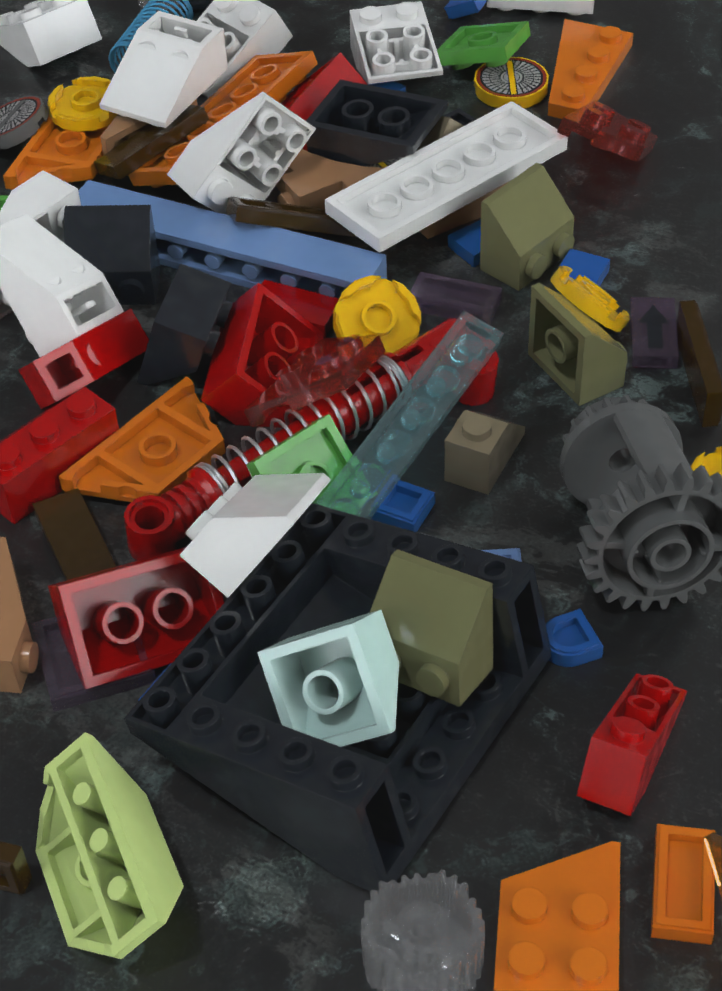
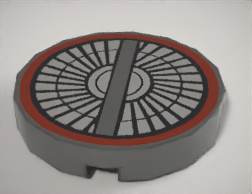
M24 96L0 106V150L8 149L24 142L40 128L38 122L41 119L42 121H47L49 110L40 97Z

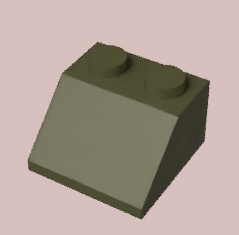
M536 162L481 202L480 270L518 291L534 279L541 277L557 261L564 259L570 248L573 249L575 243L573 236L574 215L543 165Z
M541 283L532 285L528 355L578 406L623 387L626 364L628 362V352H626L623 345L619 341L614 340L599 326L597 321L577 308L563 295Z
M397 549L390 557L370 613L382 610L399 660L398 682L460 707L493 669V583Z

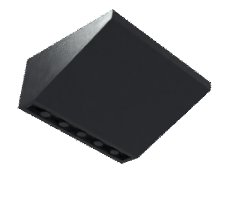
M311 503L294 525L253 569L125 716L124 720L132 735L337 878L386 898L552 656L534 565ZM397 549L493 583V669L460 707L398 682L395 731L390 734L340 747L281 724L257 652L287 638L370 613L390 557Z

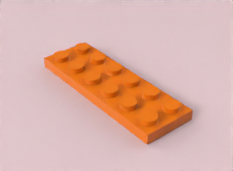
M301 51L256 55L200 106L204 107L209 118L205 124L128 175L133 186L160 188L165 185H177L167 174L192 139L261 92H265L279 103L283 102L287 98L286 94L293 87L303 83L307 79L306 75L318 65L314 52Z

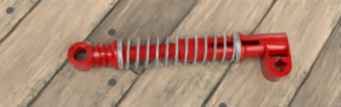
M449 318L393 353L384 351L381 354H377L369 359L368 368L356 367L354 377L344 374L341 377L340 386L334 383L328 384L327 394L317 391L313 394L312 403L305 400L299 402V411L287 409L284 417L285 423L280 419L272 418L270 421L271 432L260 426L256 428L257 442L244 435L241 438L243 453L237 447L228 445L226 448L228 462L222 456L213 454L211 465L204 462L195 465L193 469L187 472L185 481L163 493L162 496L147 495L134 499L124 512L128 551L138 561L176 550L177 542L185 538V533L190 526L221 495L223 496L235 481L244 487L253 478L246 466L247 463L322 416L328 414L331 416L345 441L353 440L357 437L359 431L365 432L369 430L373 422L379 423L385 419L386 414H394L398 409L408 405L409 402L414 400L416 391L432 381L462 404L477 406L487 403L495 392L499 364L498 353L456 318ZM382 413V416H381V417H379V418H377V419H373V418H375L376 416H378V415H380V414ZM275 422H278L283 427L275 432L274 428ZM368 422V425H366L363 428L361 427L362 425ZM355 430L354 434H352V435H350V436H346V435H348L349 433H351V432H353V431ZM263 431L269 437L261 441L259 432ZM245 440H248L254 446L247 450ZM231 449L238 454L234 459H232L230 454ZM215 459H219L224 465L217 468Z

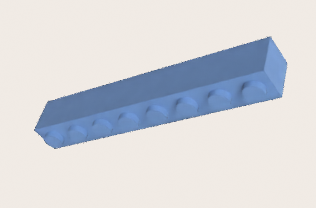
M87 180L78 190L81 206L151 205L160 265L178 269L180 264H183L232 284L252 288L258 282L261 284L265 279L339 298L342 291L355 280L370 275L382 276L381 279H387L385 254L278 227L235 222L226 214Z

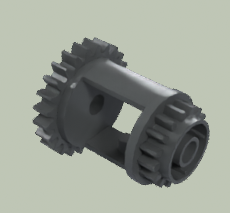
M623 395L622 398L606 397L585 407L576 419L573 418L571 420L570 432L563 435L564 446L560 456V471L570 493L576 499L586 504L588 508L587 515L592 525H585L579 528L583 541L576 544L581 556L579 562L594 592L602 591L608 603L618 598L623 609H627L637 600L641 611H646L652 601L658 600L662 610L666 609L670 598L675 596L683 604L687 603L688 591L692 589L698 593L705 594V581L708 579L718 582L722 581V576L719 572L720 567H722L721 474L717 472L709 476L707 470L702 465L693 471L683 454L682 437L672 418L658 407L648 404L643 398L635 402L630 399L629 395Z

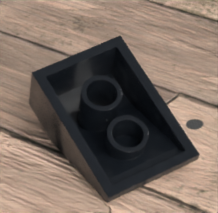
M340 79L306 120L316 128L306 142L307 150L310 153L334 161L359 166H368L414 154L447 110L448 100Z

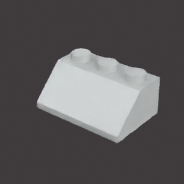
M324 473L255 475L244 487L235 481L223 496L221 495L208 510H205L186 531L185 534L192 541L180 556L228 598L294 525L331 479Z

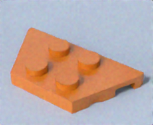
M49 115L47 121H43L40 128L3 175L6 189H15L42 170L67 183L93 180L98 173L94 161L103 156L100 136L107 127L81 132L66 130L54 124Z
M186 376L59 475L61 489L68 492L78 488L81 495L132 502L134 499L147 495L162 496L163 493L185 481L187 472L193 469L195 465L200 462L211 465L213 454L219 456L225 454L224 438L217 425L211 422L210 413L205 403L200 402L197 397L193 381Z
M611 841L501 880L494 991H619L621 842Z

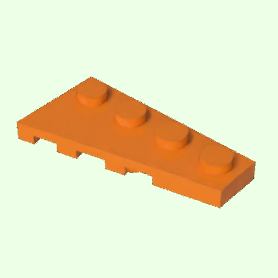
M564 19L548 102V116L584 124L631 49L633 33L622 31L614 26L602 27Z

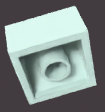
M382 610L287 638L257 652L283 726L340 747L395 731L399 660Z

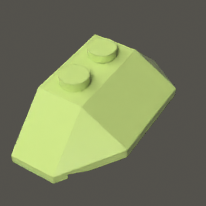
M85 732L44 768L43 784L47 785L40 807L36 854L67 945L72 948L122 959L166 924L184 885L147 794L96 738Z

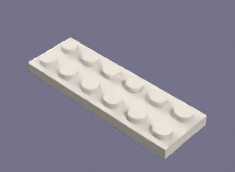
M511 101L417 150L414 154L408 155L326 198L325 213L380 253L513 180L536 162L541 164L567 150L568 135Z

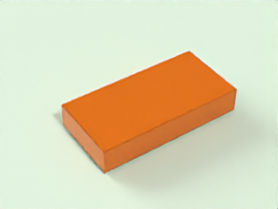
M657 824L654 848L651 938L712 945L714 936L715 830Z

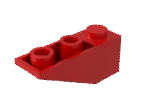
M131 308L20 368L19 372L40 409H43L145 352L149 339Z
M636 673L591 737L576 796L631 816L647 789L686 698L687 690L675 687L670 680L662 676Z

